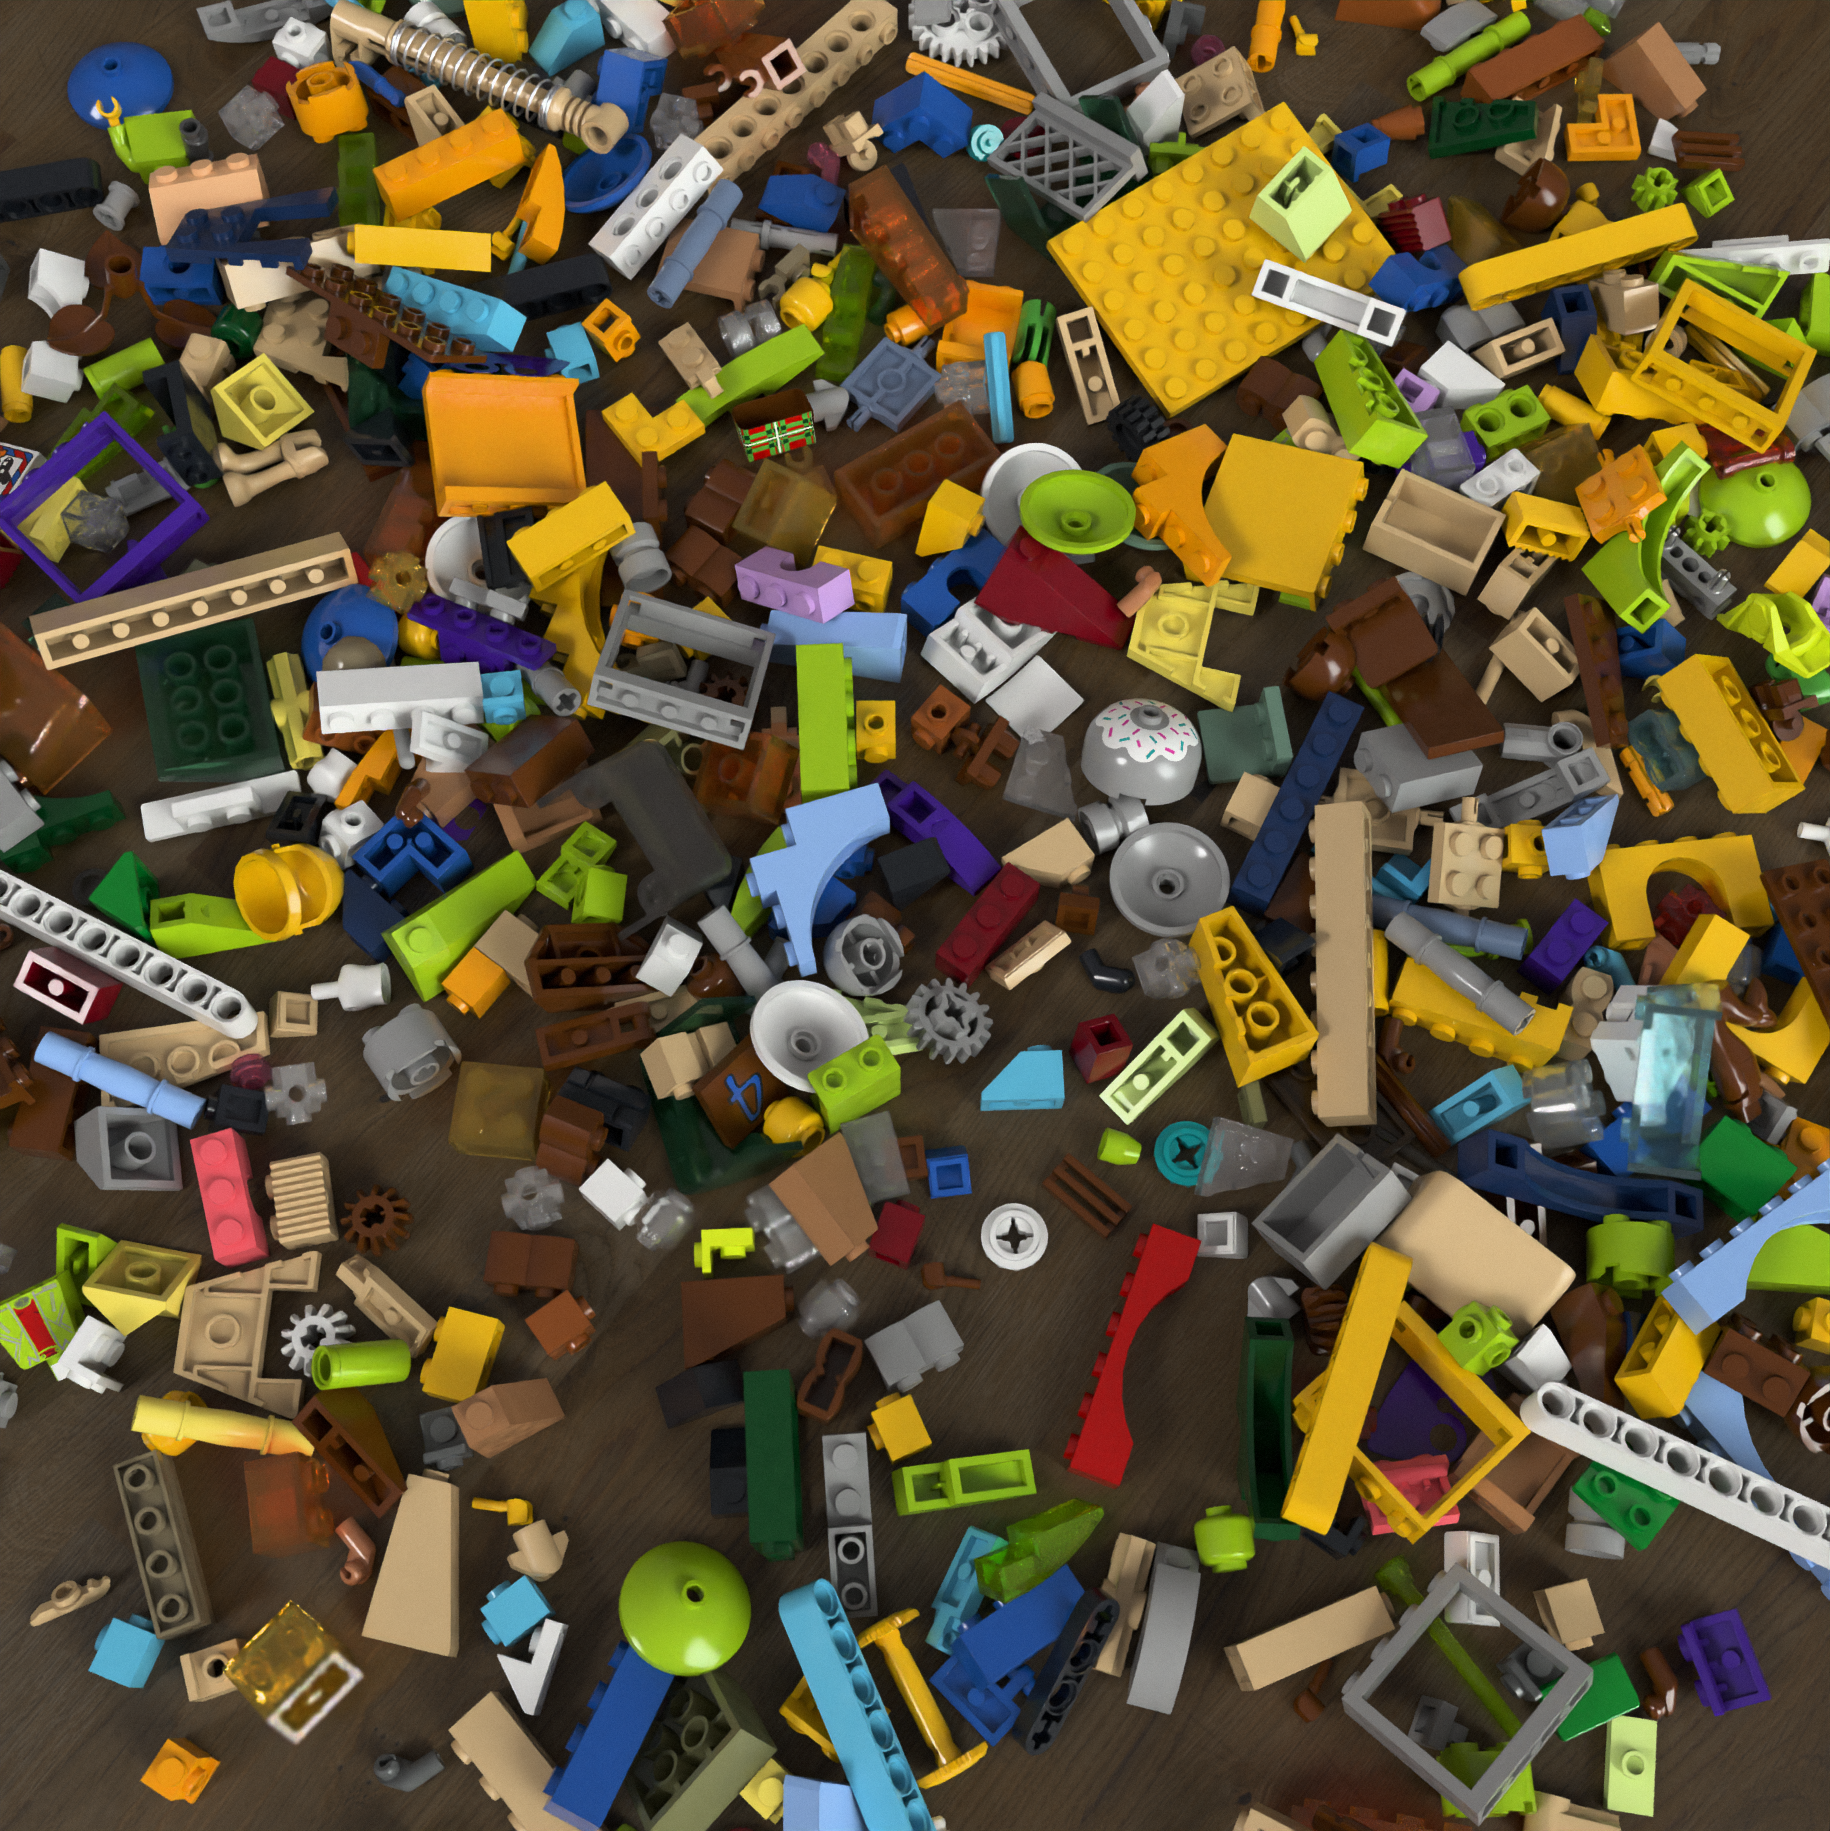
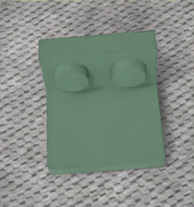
M1279 686L1264 687L1259 702L1254 703V705L1234 707L1233 712L1222 708L1198 712L1197 723L1208 782L1210 784L1240 781L1244 771L1251 775L1259 774L1267 778L1286 776L1293 759V753Z

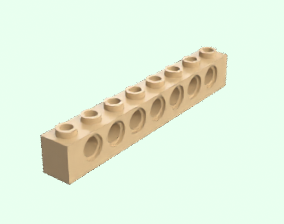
M851 0L796 49L807 70L805 73L780 91L763 88L761 93L755 98H745L743 96L697 136L694 141L703 145L724 169L702 197L707 199L718 180L727 179L733 182L741 173L750 170L761 155L767 150L773 149L778 144L780 138L790 129L798 127L809 112L815 107H820L829 94L838 86L841 87L846 84L850 76L862 65H867L877 51L884 45L890 44L898 32L897 8L886 0Z

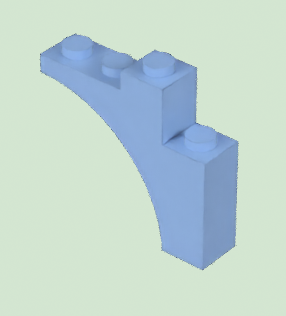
M878 783L785 809L787 823L781 825V830L787 848L749 858L752 872L745 874L751 897L759 896L763 909L772 906L778 929L786 928L790 940L783 943L790 967L798 966L801 977L817 973L812 949V928L815 912L827 883L836 870L855 851L870 841L890 833V817Z

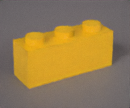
M604 481L598 486L593 485L584 489L577 499L567 505L553 508L544 519L533 526H525L519 529L506 543L513 557L537 593L633 535L636 531L630 516L607 482Z
M1659 1296L1655 1301L1614 1378V1381L1642 1420L1657 1417L1670 1418L1680 1413L1721 1331V1327L1715 1321L1695 1335L1664 1296Z

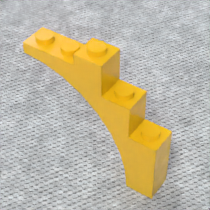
M609 549L539 593L532 587L528 596L541 606L540 612L543 615L551 618L543 639L556 644L557 652L553 655L551 661L564 668L562 672L565 678L581 695L579 708L569 715L579 720H585L586 716L602 720L606 712L605 709L588 705L587 701L593 675L606 642L600 619V587L603 567ZM615 662L613 668L620 670Z

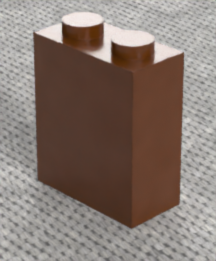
M530 714L464 771L471 781L470 787L472 792L481 801L530 808L594 753L595 750L577 718Z

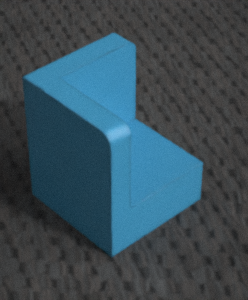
M1394 854L1389 862L1384 863L1375 878L1403 899L1412 900L1413 905H1416L1429 889L1431 858L1421 868L1405 855Z

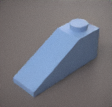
M1618 794L1581 798L1541 830L1551 876L1565 875L1568 880L1581 879L1589 876L1590 872L1603 861L1619 804Z

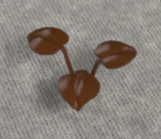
M106 230L91 247L84 267V275L89 277V284L96 289L105 291L101 312L97 315L91 307L80 304L61 308L54 314L49 323L46 342L52 349L71 356H91L104 351L112 344L115 338L114 327L108 322L103 321L108 316L112 295L119 298H129L136 291L141 294L152 315L159 319L155 325L156 336L163 344L173 349L184 350L191 334L194 333L211 337L210 330L216 317L202 306L182 299L167 301L163 307V312H160L147 293L144 282L139 280L142 256L135 249L124 244Z

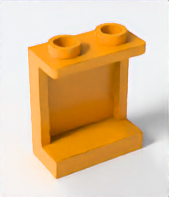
M954 279L951 286V299L942 340H939L936 352V371L941 374L987 381L983 336L989 332H1004L1008 371L1010 373L1024 292L1009 286L999 287L981 284L974 280L963 281Z

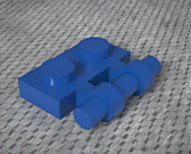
M954 1653L929 1681L979 1734L994 1747L1012 1728L1021 1711L1012 1699L1020 1690L1028 1697L1036 1679L1033 1677L1035 1672L1026 1663L1024 1666L1020 1665L1007 1674L1010 1681L1002 1689L994 1683L980 1693Z

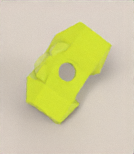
M1792 591L1785 594L1751 593L1746 601L1725 614H1717V620L1725 628L1744 634L1748 638L1753 637L1755 641L1763 644V648L1773 654L1776 662L1804 678H1811L1830 666L1829 631L1811 604ZM1782 626H1785L1790 630V632L1787 635H1785Z

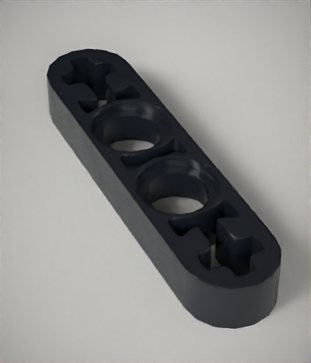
M1093 1587L1087 1590L1076 1603L1012 1728L1014 1740L1032 1756L1045 1752L1055 1741L1120 1614V1605L1118 1601L1100 1587ZM1082 1644L1078 1653L1071 1658L1075 1649ZM1061 1684L1057 1693L1050 1698L1053 1691Z

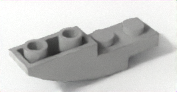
M866 1431L822 1434L831 1585L838 1595L847 1618L878 1616Z

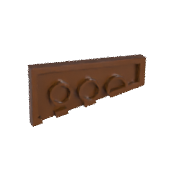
M1580 593L1565 597L1563 599L1596 747L1615 750L1628 746L1627 733L1629 726L1625 716L1614 610L1604 599Z

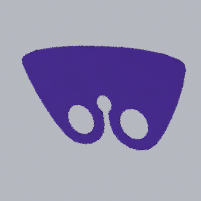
M484 352L488 355L486 363H445L460 370L476 373L496 372L499 370V367L494 364L507 365L504 367L506 372L527 377L551 375L563 370L570 364L568 361L488 352ZM480 364L489 367V369L475 370L467 368L465 365ZM529 368L538 371V373L524 374L516 372L514 369Z
M1452 1319L1440 1326L1435 1332L1439 1334L1452 1322ZM1412 1359L1391 1389L1376 1416L1367 1441L1368 1449L1380 1455L1399 1460H1409L1421 1454H1430L1432 1456L1445 1454L1449 1462H1452L1463 1453L1467 1434L1464 1426L1456 1417L1450 1413H1442L1437 1409V1401L1440 1398H1446L1451 1402L1454 1410L1461 1415L1468 1416ZM1489 1370L1483 1377L1477 1375L1497 1395L1491 1371ZM1447 1424L1455 1430L1457 1442L1452 1450L1447 1452L1439 1451L1431 1444L1430 1432L1435 1425Z

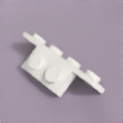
M1788 235L1718 240L1712 241V248L1679 250L1678 252L1781 267L1791 272L1789 275L1822 273L1829 270L1830 239L1789 241Z
M295 770L144 803L141 805L145 838L149 842H155L275 815L287 791L302 792L299 775Z

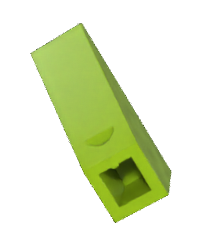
M188 893L150 900L151 934L159 951L175 959L276 942L264 940L251 930L242 917L236 899Z

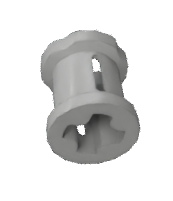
M112 181L108 187L109 194L102 204L95 206L93 214L106 227L120 231L125 226V217L131 208L138 206L140 199L137 193L126 184Z

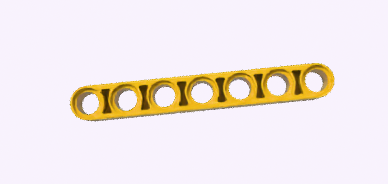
M1679 203L1475 263L1462 270L1458 275V279L1471 310L1478 311L1600 275L1608 270L1620 269L1662 256L1665 250L1677 252L1698 240L1699 236L1685 204Z
M1373 1241L1368 1245L1358 1270L1283 1503L1281 1518L1322 1535H1326L1329 1531L1338 1508L1411 1272L1413 1258Z

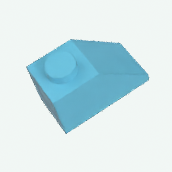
M567 0L551 10L528 51L529 56L541 69L548 73L550 78L605 45L600 15L587 0Z
M1035 1045L1029 1047L1028 1051H1021L981 1092L980 1111L1062 1108L1065 1099L1062 1050H1052V1047L1048 1045Z
M1512 1064L1490 1071L1430 1110L1429 1113L1437 1126L1451 1141L1452 1146L1502 1121L1535 1099Z

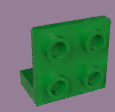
M1626 1441V1444L1629 1447V1449L1634 1452L1632 1445L1628 1441ZM1594 1460L1590 1462L1572 1486V1491L1638 1551L1647 1548L1681 1502L1670 1495Z

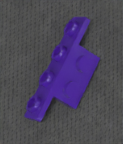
M427 593L407 610L409 620L438 631L441 661L445 662V664L478 662L480 674L513 671V662L535 671L557 652L556 644L433 593Z

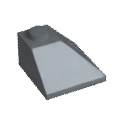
M96 1106L74 1121L77 1162L100 1190L180 1191L183 1189L177 1123L154 1113L152 1115L148 1114L147 1108Z

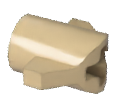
M539 1520L513 1534L512 1537L519 1551L507 1557L512 1569L526 1574L538 1582L547 1581L560 1569L569 1541L565 1530L551 1535L545 1520Z

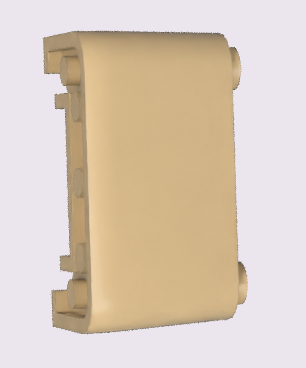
M1434 1171L1416 1177L1407 1190L1413 1199L1379 1233L1373 1242L1412 1257L1413 1264L1407 1284L1451 1318L1458 1309L1470 1304L1473 1300L1489 1308L1493 1305L1500 1308L1512 1321L1513 1325L1509 1329L1519 1340L1510 1350L1512 1352L1567 1291L1575 1279L1576 1273L1563 1260L1454 1176L1443 1171ZM1366 1249L1364 1250V1252H1363V1253L1361 1254V1256H1360L1362 1259H1363V1256H1364V1254H1365V1252H1366Z

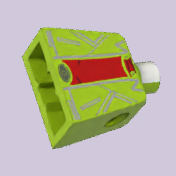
M69 1269L0 1301V1343L20 1368L24 1370L46 1360L57 1381L67 1378L66 1376L70 1371L69 1368L58 1363V1360L86 1319Z

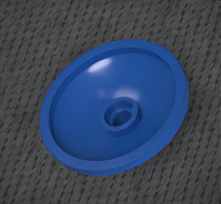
M114 42L92 50L76 64L68 80L67 92L73 109L83 121L93 127L108 130L107 128L110 127L109 121L96 108L98 99L104 107V112L111 113L115 108L111 96L115 98L122 107L119 120L121 124H124V117L162 113L171 100L174 90V78L165 58L153 48L135 42Z
M624 134L608 153L599 154L588 148L574 159L562 173L565 210L589 214L613 208L624 202L649 171L652 149L646 139L637 134Z
M351 584L331 591L315 606L306 621L301 639V659L304 671L312 684L314 681L317 682L316 672L322 671V660L325 654L333 645L346 636L364 637L377 645L385 657L386 667H390L398 643V622L391 603L381 592L366 585Z

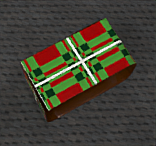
M793 388L736 405L732 409L739 441L749 462L816 443L813 409L805 392L801 389Z

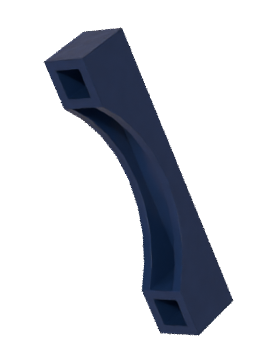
M1328 692L1230 889L1226 903L1262 919L1315 810V805L1318 804L1365 707L1333 692Z
M1489 1128L1458 1143L1457 1179L1466 1186L1603 1223V1217L1610 1214L1626 1215L1633 1222L1667 1221L1672 1225L1674 1241L1704 1230L1703 1190L1670 1180L1622 1178L1575 1169L1543 1156L1533 1149L1524 1138Z

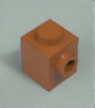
M940 684L911 717V734L913 739L926 750L933 749L939 755H942L953 742L951 735L955 728L965 729L970 723L971 706Z
M568 1289L525 1319V1322L546 1353L554 1361L566 1352L573 1355L582 1350L592 1341L590 1335L597 1331L590 1322L592 1318L597 1316L583 1295L575 1299Z

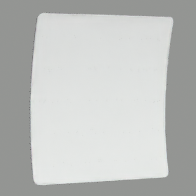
M1036 655L1021 671L985 701L999 716L1001 715L1010 722L1008 725L1029 746H1034L1071 715L1084 700L1039 655Z

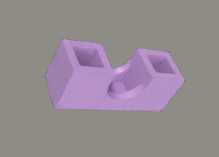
M768 546L735 564L738 589L743 600L822 624L855 604L850 572L847 568L820 561L808 569L796 571L793 553Z

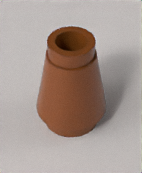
M1409 104L1371 120V125L1390 137V141L1416 140V136L1424 135V118L1421 106L1412 107Z

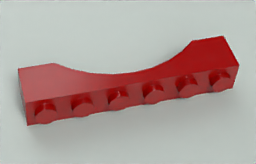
M1154 1223L1148 1235L1140 1232L1132 1254L1133 1257L1139 1258L1135 1273L1126 1272L1119 1292V1296L1126 1298L1121 1314L1113 1311L1105 1332L1106 1336L1112 1338L1108 1352L1106 1354L1099 1351L1091 1376L1098 1378L1094 1393L1085 1392L1077 1414L1078 1417L1084 1419L1079 1435L1070 1434L1063 1454V1458L1070 1460L1067 1468L1068 1472L1115 1490L1120 1486L1134 1444L1126 1424L1122 1400L1123 1370L1128 1349L1137 1329L1147 1315L1167 1297L1181 1290L1187 1283L1201 1244L1200 1240Z

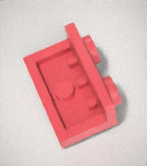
M1421 1454L1409 1460L1395 1462L1379 1460L1373 1462L1380 1472L1421 1515L1425 1514L1451 1489L1447 1477L1450 1463L1445 1454L1437 1456ZM1360 1495L1372 1535L1393 1533V1529L1387 1522V1516L1375 1503L1368 1502ZM1457 1503L1432 1527L1458 1523L1460 1512Z

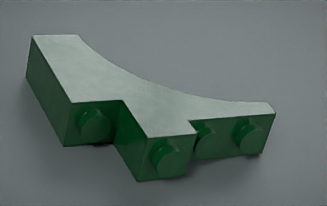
M110 790L77 798H46L33 795L41 805V808L36 813L45 825L5 853L0 849V858L16 874L36 871L43 864L54 860L50 846L71 843L77 836L93 830L102 831L109 829L115 822L126 819L123 806Z
M1245 1316L1236 1409L1241 1428L1236 1472L1241 1500H1246L1253 1538L1269 1541L1299 1540L1301 1526L1281 1518V1510L1293 1475L1291 1381L1294 1339L1288 1318Z

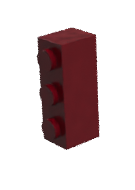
M1007 862L937 950L935 968L959 985L963 982L966 983L968 990L1038 901L1040 883L1010 862Z

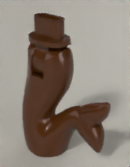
M1753 977L1742 1001L1726 980H1710L1696 984L1684 992V1008L1691 1034L1712 1074L1718 1094L1724 1099V1108L1731 1109L1734 1119L1746 1124L1762 1113L1759 1098L1763 1095V1086L1759 1087L1761 1073L1752 1050L1729 1029L1726 1022L1740 1027L1775 1028L1778 1024L1777 1016L1768 1008L1766 990L1757 977Z

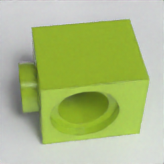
M605 865L588 867L577 878L571 923H620L623 916L628 875L615 873L614 868Z

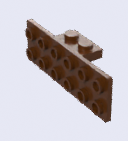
M307 262L304 270H295L294 266H287L286 275L331 302L324 339L371 369H384L390 339L430 363H486L488 355L475 348L476 343L474 341L450 333L451 328L449 326L431 321L426 318L424 311L402 304V299L399 296L383 292L377 288L378 284L376 282L354 275V269L342 264H332V268H324Z
M644 407L652 418L660 414L658 407ZM604 409L587 410L586 487L598 486L606 481L630 516L632 523L646 522L652 525L659 541V550L663 551L662 522L668 521L667 498L662 499V489L668 488L666 465L661 466L657 451L642 452L641 467L603 420L601 411ZM608 551L603 567L600 587V610L612 609L613 604L619 605L621 595L625 589L618 572L619 567L616 566L610 551ZM664 586L647 594L664 600Z
M1819 859L1766 870L1760 874V880L1830 1029V865L1826 859Z

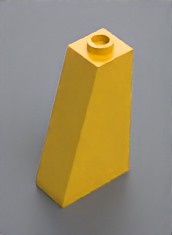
M355 224V232L348 231V254L355 255V263L491 272V233Z

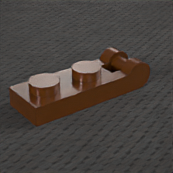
M645 1001L635 1002L535 1029L545 1071H553L634 1048L646 1049L658 1038L656 1029L650 1027L649 1019L652 1017L649 1003ZM622 1024H633L634 1030L622 1033Z

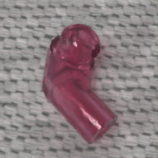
M824 142L811 144L807 153L808 161L811 164H816L822 170V179L838 186L839 155Z

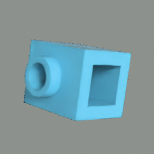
M581 322L563 325L556 330L546 333L550 348L544 349L546 358L570 362L566 368L559 371L560 375L565 376V378L579 379V384L600 377L595 355Z
M527 1575L522 1576L513 1584L506 1580L498 1585L486 1596L489 1603L480 1609L486 1617V1620L481 1625L495 1645L503 1642L506 1647H514L531 1634L537 1626L544 1624L545 1619H550L556 1614L537 1584Z
M132 1613L130 1619L113 1617L111 1624L105 1625L97 1637L95 1643L97 1653L88 1671L129 1688H144L165 1640L157 1639L153 1622L150 1618L136 1613Z

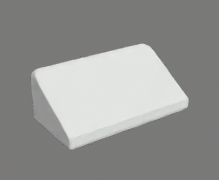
M1471 1531L1446 1532L1444 1535V1571L1448 1572L1457 1562L1500 1596L1499 1535ZM1460 1590L1444 1607V1618L1448 1623L1500 1627V1622Z

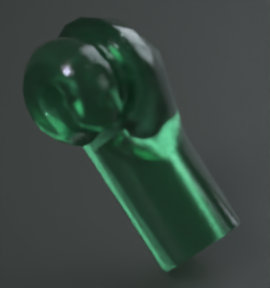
M884 268L879 269L873 278V285L882 290L867 314L868 320L877 326L883 324L887 314L891 312L896 303L898 279L893 272L890 274Z

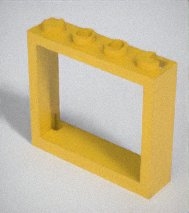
M1686 278L1668 303L1630 380L1757 452L1764 454L1784 429L1817 350ZM1679 317L1787 376V382L1774 411L1767 409L1664 351L1663 349ZM1789 361L1794 364L1793 369L1785 365V363ZM1649 366L1657 372L1652 376L1643 370H1646ZM1758 428L1764 431L1762 437L1755 434Z
M1404 1300L1400 1304L1391 1337L1496 1445L1423 1515L1408 1502L1356 1446L1348 1475L1354 1480L1357 1491L1365 1500L1375 1503L1387 1516V1522L1394 1532L1401 1537L1407 1538L1414 1544L1532 1431L1475 1373L1463 1369L1439 1340L1438 1334ZM1326 1370L1303 1389L1291 1403L1293 1421L1304 1433L1307 1432Z

